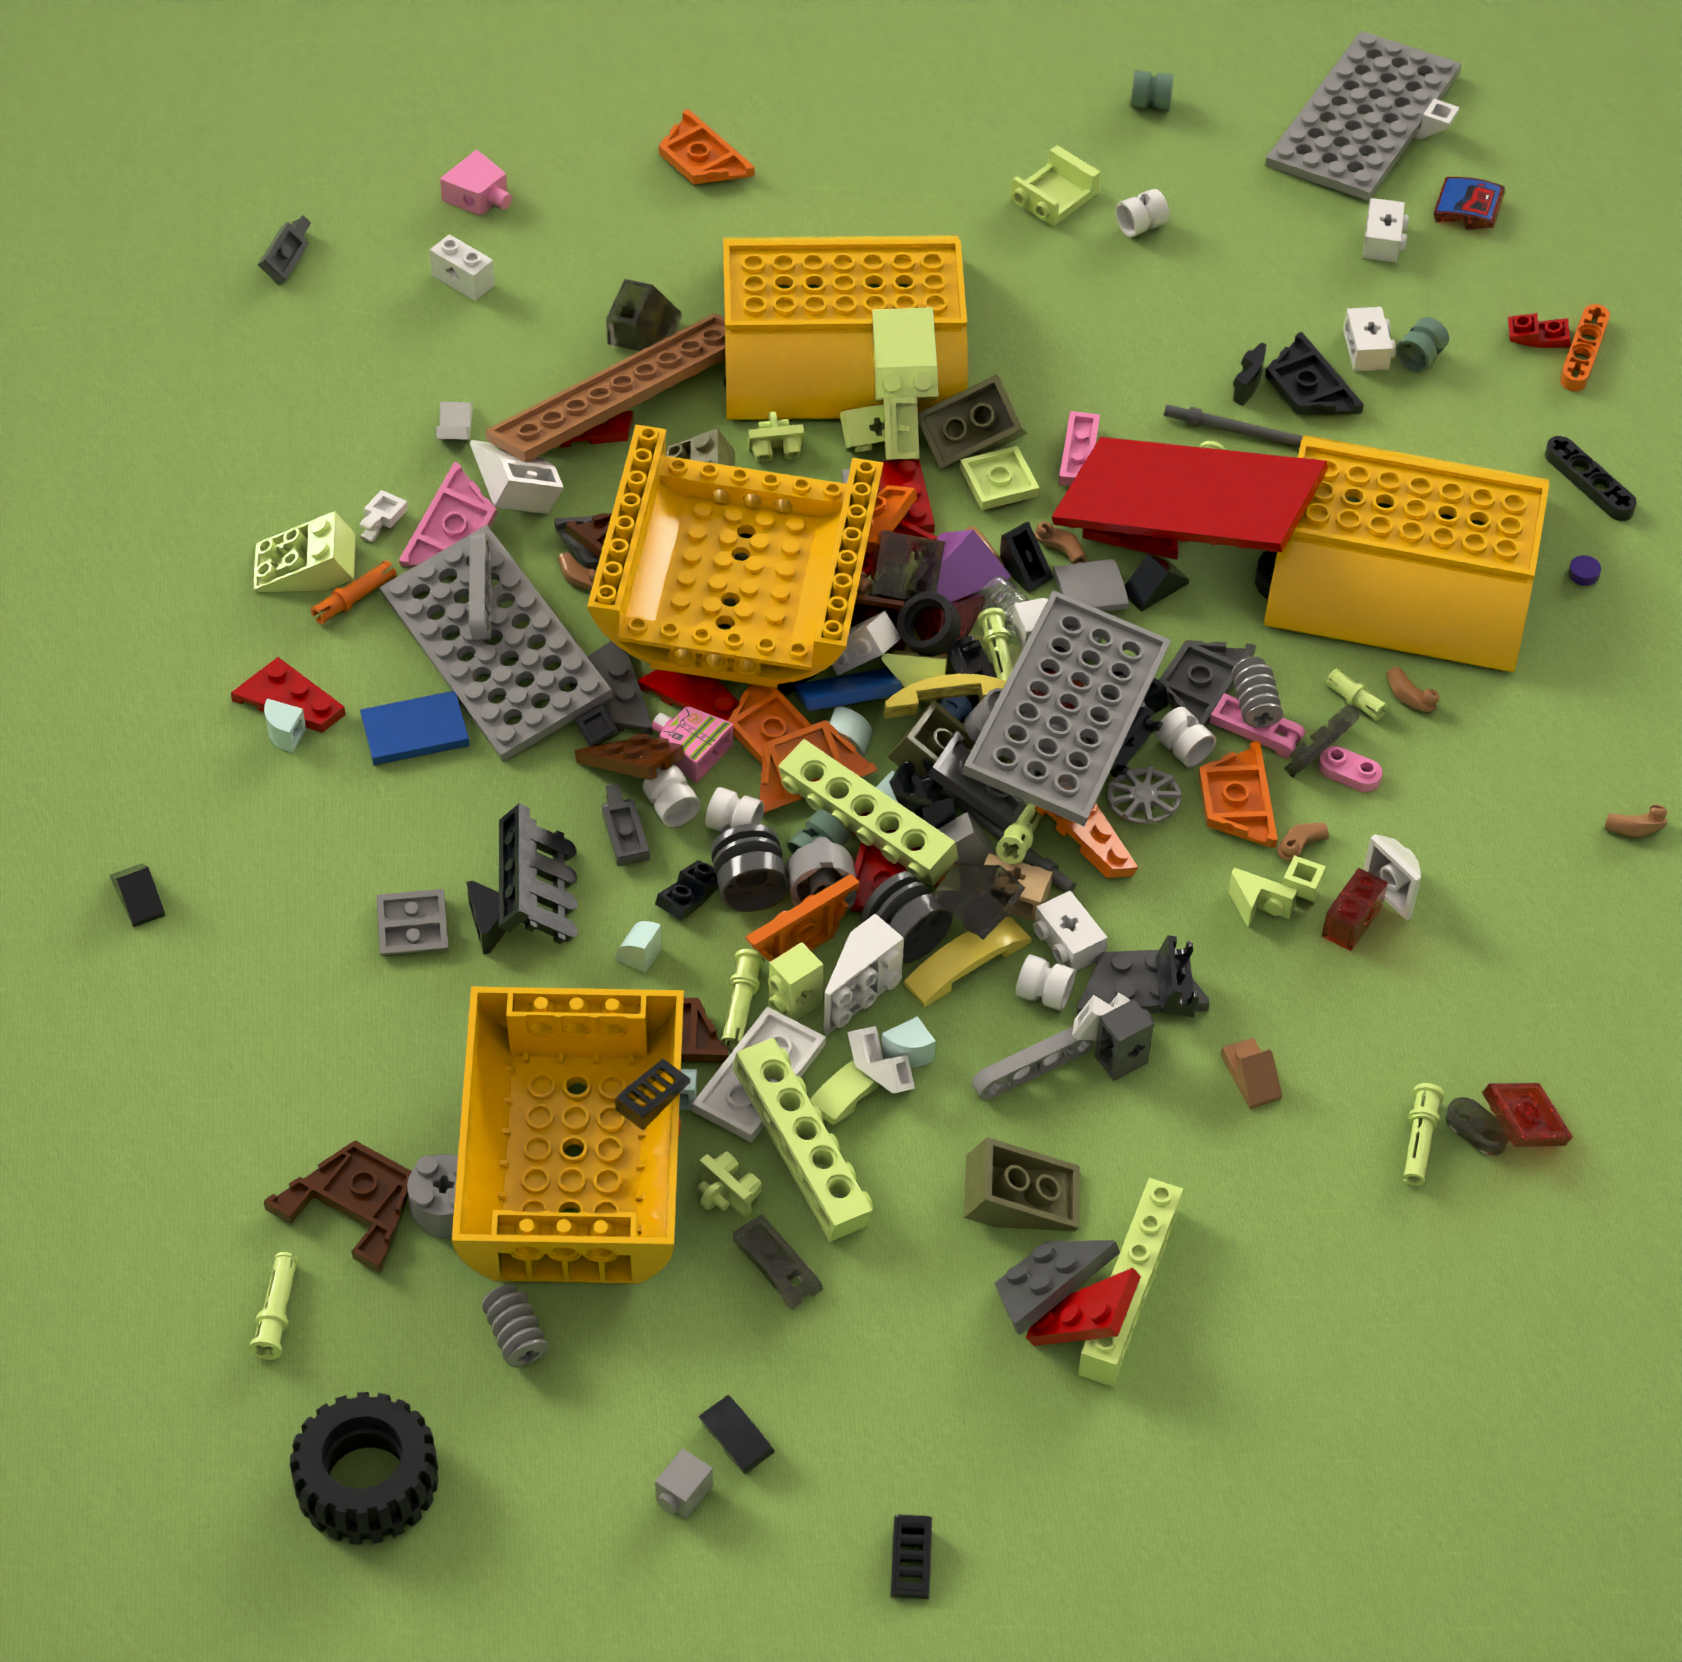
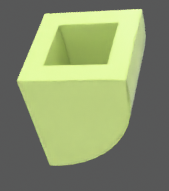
M1294 856L1282 884L1297 889V897L1315 902L1321 891L1326 866Z

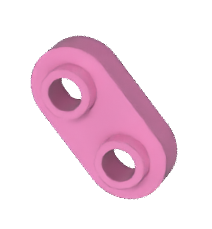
M1338 746L1328 747L1321 752L1318 767L1325 777L1361 792H1371L1379 787L1382 778V768L1377 762Z

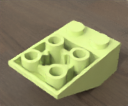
M334 511L256 543L253 590L256 593L329 590L354 580L355 532Z

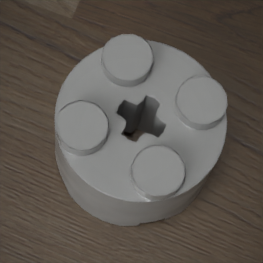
M825 837L816 838L812 843L802 846L786 863L790 895L794 907L801 904L809 895H816L849 874L856 878L851 854L841 845L833 843ZM857 890L847 893L844 899L849 905L847 911L855 903Z
M439 1154L423 1156L417 1161L416 1167L408 1178L407 1189L411 1216L414 1222L423 1228L425 1233L433 1237H452L457 1155Z

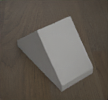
M968 812L938 829L956 842L959 859L955 863L984 866L988 854L995 855L991 840Z

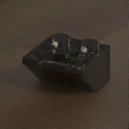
M624 279L606 318L607 344L642 351L673 335L682 318V312L654 285Z
M885 530L880 531L877 535L870 576L872 588L867 593V596L906 602L919 593L926 591L937 592L945 541Z
M954 864L932 895L948 908L947 911L956 915L969 932L977 934L984 940L1010 913L1026 887L1001 865Z

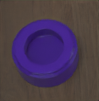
M1577 556L1570 563L1568 575L1576 584L1583 586L1593 585L1600 577L1601 565L1591 556Z

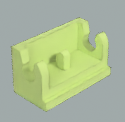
M884 397L886 460L919 459L917 397Z

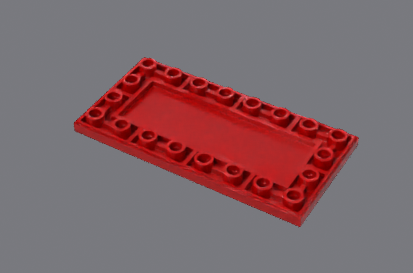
M1100 437L1051 517L1054 525L1067 526L1069 528H1084L1099 532L1109 531L1126 535L1134 534L1151 536L1153 538L1176 539L1183 542L1209 543L1210 545H1226L1241 549L1251 548L1267 550L1269 552H1283L1328 471V465L1325 460Z

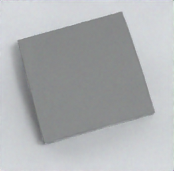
M1114 559L1053 566V577L1061 594L1104 612L1129 609L1126 589Z
M444 889L376 895L380 956L449 950Z

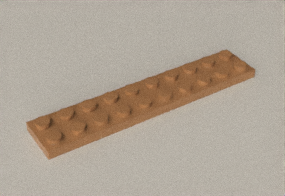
M714 313L485 430L487 441L526 463L551 449L559 447L562 443L584 434L585 431L607 422L608 419L630 410L633 406L653 398L658 393L676 386L683 380L696 376L699 372L712 365L719 364L725 359V317Z

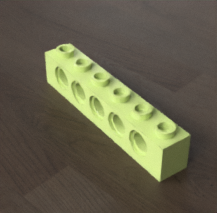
M803 739L778 765L782 779L781 784L789 793L793 795L798 793L816 811L823 809L832 814L845 828L847 827L855 832L857 838L867 846L873 845L880 849L882 855L893 864L900 863L920 881L924 880L934 886L959 859L954 840L807 740ZM820 778L819 781L811 782L813 779ZM845 795L844 798L835 799L838 796ZM866 812L871 813L867 816H860L861 814ZM889 830H897L894 833H885ZM915 847H922L918 851H911Z
M771 1038L736 1052L733 1071L829 1242L867 1227L873 1211L871 1198L866 1191H861L856 1182L854 1168L849 1162L845 1163L840 1154L839 1143L835 1135L828 1133L823 1124V1116L819 1107L815 1104L812 1105L809 1100L803 1079L800 1076L796 1077L787 1051L784 1048L780 1049L776 1040ZM767 1078H773V1079L777 1080L778 1082H777V1083H772V1082H769V1081L766 1080V1079H767ZM788 1106L793 1108L795 1111H787L782 1107ZM798 1135H806L811 1140L801 1139ZM814 1164H823L827 1169H820ZM831 1193H840L845 1198H836Z
M1152 1178L1148 1179L1111 1275L1114 1276L1134 1268L1141 1275L1140 1281L1119 1335L1116 1337L1086 1340L1081 1352L1078 1376L1111 1387L1114 1386L1179 1214L1183 1188Z

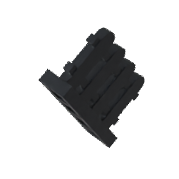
M520 803L499 820V928L511 932L520 923H523L526 930L533 932L537 929L553 936V941L558 944L564 941L569 942L578 934V929L574 922L565 918V915L570 914L577 908V900L571 893L566 892L565 888L570 887L577 881V875L570 866L564 864V861H569L576 855V847L570 840L564 838V833L558 830L552 833L537 826L536 820L530 818V808ZM537 849L553 856V859L538 853ZM537 876L553 882V885L537 879ZM537 903L553 909V912L537 906Z

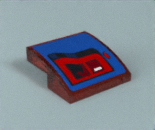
M1445 177L1433 213L1436 223L1464 221L1466 230L1494 228L1505 194V187L1477 178Z

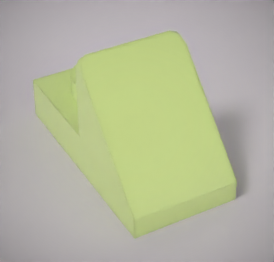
M1234 868L1231 874L1228 893L1245 924L1249 927L1257 908L1271 915L1290 919L1294 910L1297 889Z

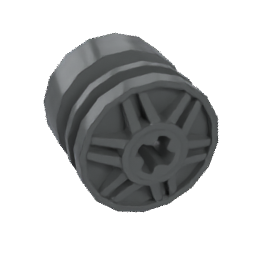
M760 824L738 825L724 831L715 838L710 847V853L714 864V872L717 875L720 898L726 907L740 912L760 911L774 906L786 896L789 891V877L786 865L782 860L783 853L780 848L779 837L773 829Z
M907 871L895 874L884 881L871 894L862 911V922L876 914L904 938L903 962L908 963L916 961L931 952L947 934L953 918V913L935 894H930V890L926 885L921 883L912 872Z

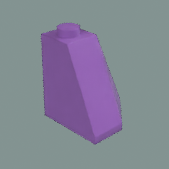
M974 530L941 533L912 579L911 584L916 588L917 594L926 591L936 592L947 598L950 602L1007 581L1011 575Z

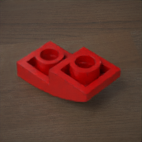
M1538 313L1508 316L1510 342L1539 348L1571 347L1568 318L1538 321Z

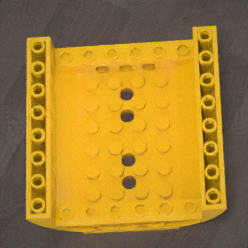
M958 235L723 238L726 420H769V412L774 411L776 412L777 419H841L840 412L884 404V401H876L872 321V310L933 307L938 397L937 399L917 400L918 413L968 389L967 313L961 239H959ZM870 284H877V285H879L880 287L872 288V287H869L868 285H870ZM908 284L909 287H900L898 285ZM780 285H788V286H790V287H789V288H786V289H783V288H779L778 286H780ZM809 285H819L820 287H819V288H810V287H808V286H809Z
M635 425L587 604V609L593 621L603 634L630 655L649 663L652 669L777 688L778 684L795 682L812 677L827 669L838 660L847 645L883 462L852 458L847 484L669 457L666 456L667 429ZM746 533L752 535V537L742 538L739 535ZM737 553H745L749 556L744 561L734 559ZM734 598L737 604L735 606H726L723 603L724 599ZM721 624H728L731 626V628L723 630L718 628L717 626Z
M1303 435L1298 458L1327 461L1328 471L1283 552H1277L1263 625L1514 673L1535 577L1548 497L1549 479ZM1354 497L1360 501L1350 502L1346 498ZM1386 503L1389 504L1391 507L1382 508L1377 504ZM1447 514L1452 516L1454 519L1447 520L1442 518L1440 515ZM1479 520L1484 522L1485 525H1476L1471 521Z

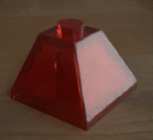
M971 594L951 602L961 617L962 627L957 641L969 636L986 602L985 595ZM932 608L920 614L915 621L914 630L921 641L931 639L940 632L944 626L945 613L940 608Z

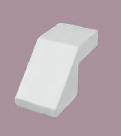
M1433 99L1423 114L1421 128L1418 129L1415 138L1423 139L1449 128L1459 113L1460 107Z
M440 402V426H436V439H470L473 402Z
M1118 993L1112 1002L1108 1004L1093 995L1074 1019L1072 1037L1077 1040H1096L1099 1017L1129 1002L1130 999Z
M876 1026L847 1032L855 1067L892 1094L915 1089L908 1055L883 1059Z

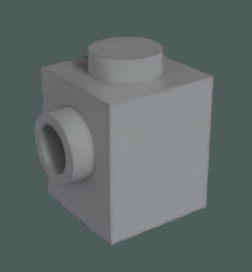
M682 1448L655 1481V1493L658 1504L668 1513H677L687 1519L713 1487V1468Z

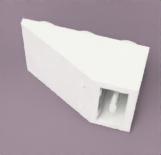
M471 440L470 446L494 507L530 513H550L564 488L554 465L540 456L525 463L492 443Z
M876 914L850 932L825 990L824 1033L827 1035L837 1027L842 1028L855 1013L862 1008L870 1007L880 994L887 989L892 990L901 981L904 938Z

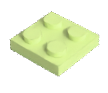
M1018 446L960 460V469L981 510L1039 496L1040 488Z

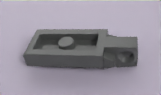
M304 215L298 220H294L291 224L289 222L285 223L280 228L258 263V266L278 285L287 279L309 243L303 235L311 222Z
M619 783L606 785V799L608 803L602 804V816L617 866L650 860L649 848L634 800L623 799Z

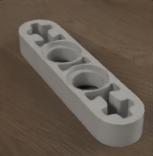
M487 533L470 535L469 627L474 641L490 639L491 545Z
M1073 1027L1068 1028L984 1068L974 1076L971 1085L982 1100L992 1099L1084 1055L1093 1047L1095 1040H1077L1072 1037Z

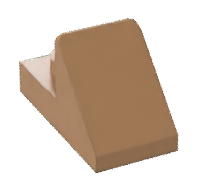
M1254 1038L1222 1047L1221 1057L1249 1109L1282 1099L1274 1057L1270 1049L1261 1052Z

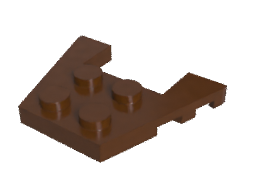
M354 1140L318 1164V1169L305 1178L298 1177L289 1183V1188L277 1196L275 1194L269 1196L264 1201V1207L268 1212L292 1224L312 1198H316L362 1223L370 1229L353 1248L352 1257L354 1260L380 1273L384 1267L408 1199L407 1183L412 1171Z

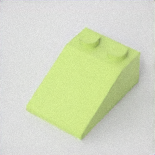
M933 307L872 310L876 401H884V397H917V400L937 399L938 373Z

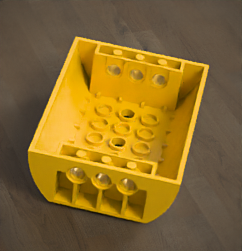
M471 986L452 1228L453 1247L458 1256L470 1268L493 1281L640 1284L666 1266L674 1250L680 1093L644 1130L616 1111L615 1098L662 1059L681 1071L684 990ZM665 1072L660 1075L671 1084L676 1081ZM655 1081L652 1085L662 1092L665 1090L660 1084ZM574 1083H581L587 1087L581 1094H572L567 1090ZM646 1090L644 1092L652 1100L655 1098L649 1091ZM639 1099L635 1101L642 1107L646 1105ZM570 1145H578L583 1148V1152L576 1157L566 1155L564 1150ZM567 1208H574L579 1211V1213L561 1212Z

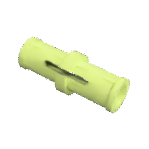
M1337 668L1329 674L1328 678L1332 679V681L1327 679L1325 685L1343 696L1348 705L1351 707L1355 705L1375 721L1385 714V711L1381 709L1387 710L1388 704L1367 691L1365 684L1362 682L1356 683Z

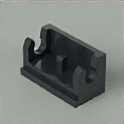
M974 635L956 641L946 651L956 674H978L996 678L980 641L975 640ZM978 694L967 696L974 709L979 704Z
M1140 707L1110 771L1113 777L1125 775L1129 770V767L1126 766L1150 734L1153 731H1159L1163 726L1162 722H1154L1150 719L1154 712L1149 707Z
M927 758L923 759V766L927 770L925 775H918L915 771V766L908 760L900 764L889 781L897 802L911 812L933 805L943 789V786L927 775L933 766V763Z
M1167 935L1155 957L1161 1013L1194 1017L1199 996L1197 991H1193L1190 957L1194 951L1193 942L1190 940L1186 943L1185 948L1175 949L1177 945L1176 936Z

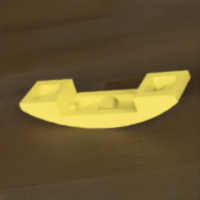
M949 674L928 678L903 688L887 699L883 712L884 719L916 715L918 704L922 701L978 694L980 702L990 690L995 688L1003 689L1006 681L978 674Z
M1003 917L989 921L960 935L931 955L904 980V986L926 1007L951 992L952 983L999 954L1007 958L1030 944L1032 938L1012 917Z

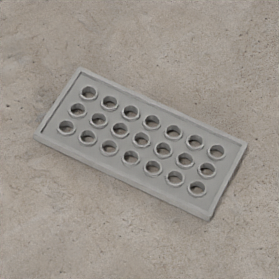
M1360 31L1268 154L1266 166L1369 201L1414 139L1418 129L1421 128L1423 114L1432 100L1437 99L1441 101L1461 73L1462 64L1400 44L1396 41Z
M485 525L379 588L386 601L451 691L456 693L459 702L501 760L505 762L612 698L614 695L610 686L489 526ZM487 533L490 540L491 580L499 581L495 587L491 588L490 639L494 637L503 638L496 645L487 644L490 639L475 641L472 639L469 627V602L465 604L457 603L461 597L469 596L470 535ZM448 576L457 577L452 583H442ZM421 592H430L424 599H415ZM508 600L514 601L511 607L500 608L503 602ZM436 612L445 613L444 616L438 620L430 619V617ZM521 621L530 622L526 628H515L516 624ZM450 633H460L459 637L455 640H445L446 636ZM536 642H545L541 649H530ZM467 653L475 654L474 658L470 661H460L461 657ZM509 658L518 659L512 666L503 665L504 661ZM551 663H561V666L554 671L546 670V667ZM482 674L491 675L485 682L475 681ZM524 679L534 680L528 687L518 686ZM567 684H577L573 691H561ZM497 695L506 696L505 700L501 703H491V700ZM540 700L550 701L544 708H534V705ZM511 717H522L521 721L515 725L506 724Z
M1053 590L969 754L961 774L1085 826L1171 640ZM1064 625H1072L1077 631L1067 630ZM1095 637L1102 638V639H1104L1107 643H1106V644L1098 643V642H1096L1093 638H1095ZM1053 647H1063L1067 652H1058ZM1131 650L1137 656H1129L1125 654L1123 651ZM1083 659H1091L1097 665L1086 664ZM1045 667L1051 668L1056 674H1048L1042 669ZM1113 672H1122L1126 678H1119ZM1072 681H1081L1086 687H1078ZM1038 689L1045 694V696H1037L1033 694L1031 690ZM1102 694H1112L1116 699L1109 700L1105 698ZM1061 703H1071L1075 706V709L1065 708ZM1020 712H1029L1035 718H1026ZM1099 715L1103 717L1106 721L1098 722L1094 720L1091 716ZM1050 725H1060L1065 731H1056ZM1018 734L1023 740H1013L1009 735ZM1081 738H1090L1095 744H1086ZM1048 747L1054 753L1046 754L1042 752L1039 748ZM997 757H1008L1012 763H1003ZM1070 760H1078L1084 764V767H1076L1071 764ZM1028 770H1038L1042 773L1043 776H1033L1028 772ZM1061 782L1068 783V784H1070L1074 789H1073V790L1063 789V788L1059 785V783H1061Z

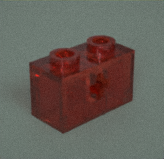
M1358 867L1326 912L1322 937L1352 951L1383 907L1388 882Z

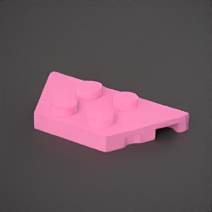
M454 461L399 559L401 566L415 567L483 526L488 525L490 528L497 516L496 508L488 498L483 496L475 482L471 481L463 472L459 463Z

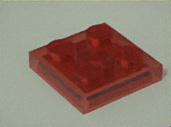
M1489 1083L1482 1091L1491 1111L1496 1115L1514 1147L1566 1146L1573 1138L1540 1083Z

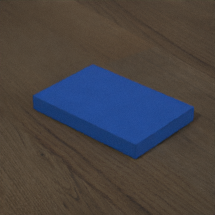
M887 668L794 684L795 696L809 711L891 697L902 690L901 682Z
M454 691L360 709L373 765L470 746L458 698Z

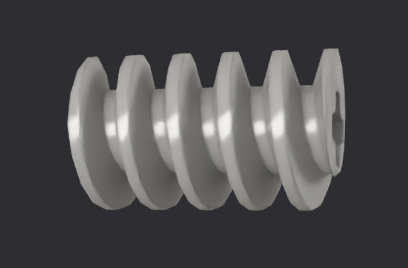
M1249 657L1238 662L1232 669V678L1237 691L1236 695L1239 700L1243 721L1249 726L1256 728L1269 727L1278 723L1283 718L1281 701L1278 697L1279 693L1273 677L1274 673L1271 667L1265 665L1266 663L1263 659Z
M506 1284L489 1292L484 1297L481 1305L483 1312L486 1314L487 1321L491 1325L492 1333L497 1338V1345L502 1350L504 1360L509 1366L521 1367L532 1363L546 1354L549 1349V1343L543 1339L544 1332L538 1327L539 1320L533 1315V1307L527 1304L528 1295L525 1292H517V1288L514 1285Z

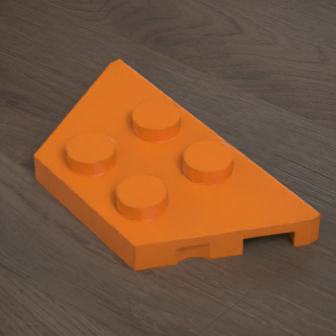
M689 109L682 113L681 122L678 125L674 124L670 134L659 144V155L693 185L747 178L755 175V167Z
M750 684L748 689L744 691L737 709H734L728 722L733 724V735L761 765L765 742L812 725L777 688Z
M827 720L764 743L759 800L764 802L765 814L805 799L798 793L795 795L789 793L782 786V779L778 765L803 739L860 777L875 773L877 768L872 762L869 763L855 750L856 747L852 743L842 738L838 734V730ZM820 778L813 779L811 782L819 781Z
M1260 741L1250 743L1249 749L1237 755L1233 751L1224 755L1218 761H1211L1199 767L1198 778L1206 826L1270 848H1276L1278 838Z
M849 874L816 895H809L801 904L789 911L779 913L774 920L748 934L746 940L770 962L801 942L812 951L834 937L839 927V922L849 907L844 899L847 893L858 889L860 882L852 874Z

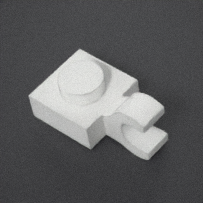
M381 490L364 508L365 518L360 522V527L366 530L361 534L360 538L372 543L378 537L382 525L391 529L407 512V501Z

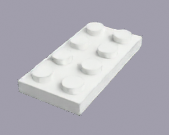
M766 1007L692 1103V1112L752 1143L764 1125L733 1071L736 1052L774 1038L780 1049L784 1048L787 1051L791 1061V1068L796 1077H802L826 1045V1037ZM767 1078V1079H766V1080H768L769 1082H772V1083H777V1082H778L777 1080H775V1079H773V1078Z

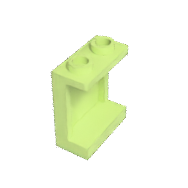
M1056 145L1050 150L1049 164L1026 181L1018 176L1012 179L1011 200L1054 227L1098 194L1100 171Z

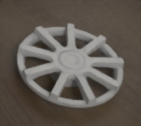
M1148 766V768L1129 769L1125 775H1119L1113 781H1110L1107 799L1111 809L1120 818L1136 824H1154L1166 820L1176 812L1181 803V790L1174 780V776L1154 770L1153 766ZM1146 775L1144 783H1140L1135 776ZM1152 776L1162 779L1154 785L1150 784ZM1129 779L1134 787L1121 784V782ZM1168 784L1173 789V791H1158ZM1115 790H1121L1130 793L1127 795H1122L1113 798V793ZM1158 798H1174L1175 803L1173 807H1170ZM1131 801V805L1125 813H1122L1116 807L1119 803ZM1158 806L1166 814L1153 818L1151 809ZM1138 809L1145 811L1146 819L1133 818L1131 815Z

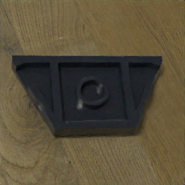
M1299 332L1295 336V341L1289 348L1285 347L1280 352L1279 357L1266 367L1265 377L1296 414H1360L1363 412L1364 404L1303 332Z

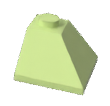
M888 649L881 657V660L904 688L928 678L946 675L948 656L945 654L930 657L919 655L913 651Z

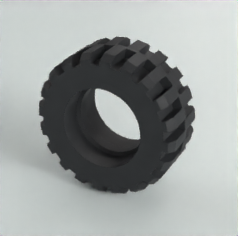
M357 1392V1397L347 1399V1395L335 1398L336 1404L329 1407L325 1403L316 1410L317 1417L315 1419L310 1416L301 1425L303 1434L298 1433L292 1444L293 1453L290 1455V1469L300 1510L304 1517L310 1518L311 1525L319 1532H323L327 1528L328 1537L337 1541L347 1537L350 1544L361 1545L363 1539H372V1544L384 1542L383 1536L392 1534L393 1538L405 1533V1525L414 1526L422 1519L421 1509L424 1511L429 1510L434 1500L433 1493L438 1488L439 1479L437 1471L439 1469L431 1429L425 1425V1419L418 1411L413 1410L411 1412L410 1404L401 1399H397L394 1403L391 1401V1395L378 1393L377 1397H369V1392ZM362 1448L383 1449L392 1453L400 1460L397 1469L388 1479L368 1488L346 1487L329 1476L335 1464L343 1456Z

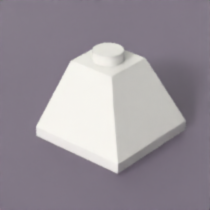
M1375 834L1370 837L1362 879L1408 921L1412 918L1421 882L1419 861L1410 849L1402 846L1396 839Z

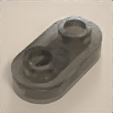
M1459 1097L1450 1102L1446 1113V1122L1454 1132L1483 1154L1494 1156L1506 1150L1510 1131L1501 1120L1471 1098ZM1460 1117L1465 1118L1468 1121H1462Z

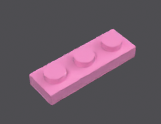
M1070 411L1059 475L1060 485L1070 486L1096 445L1100 421L1099 414Z

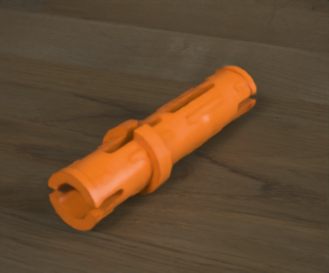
M383 561L380 565L346 587L333 590L330 597L312 606V616L314 617L320 612L325 611L320 617L315 619L316 622L322 625L341 611L344 613L352 608V604L391 579L396 578L395 568L383 574L387 568L392 566L389 561Z

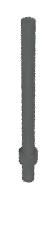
M1168 404L1165 407L1164 416L1187 421L1186 424L1199 427V424L1298 448H1300L1303 436L1202 413L1203 409L1190 407V409H1185Z
M946 790L940 792V794L944 793L953 797L954 805L964 813L968 812L980 826L998 840L1003 837L1005 829L968 805L952 792ZM1031 848L1026 851L1024 860L1031 866H1039L1044 870L1051 871L1052 882L1064 892H1072L1075 889L1076 883L1060 872L1059 866L1051 859H1044Z

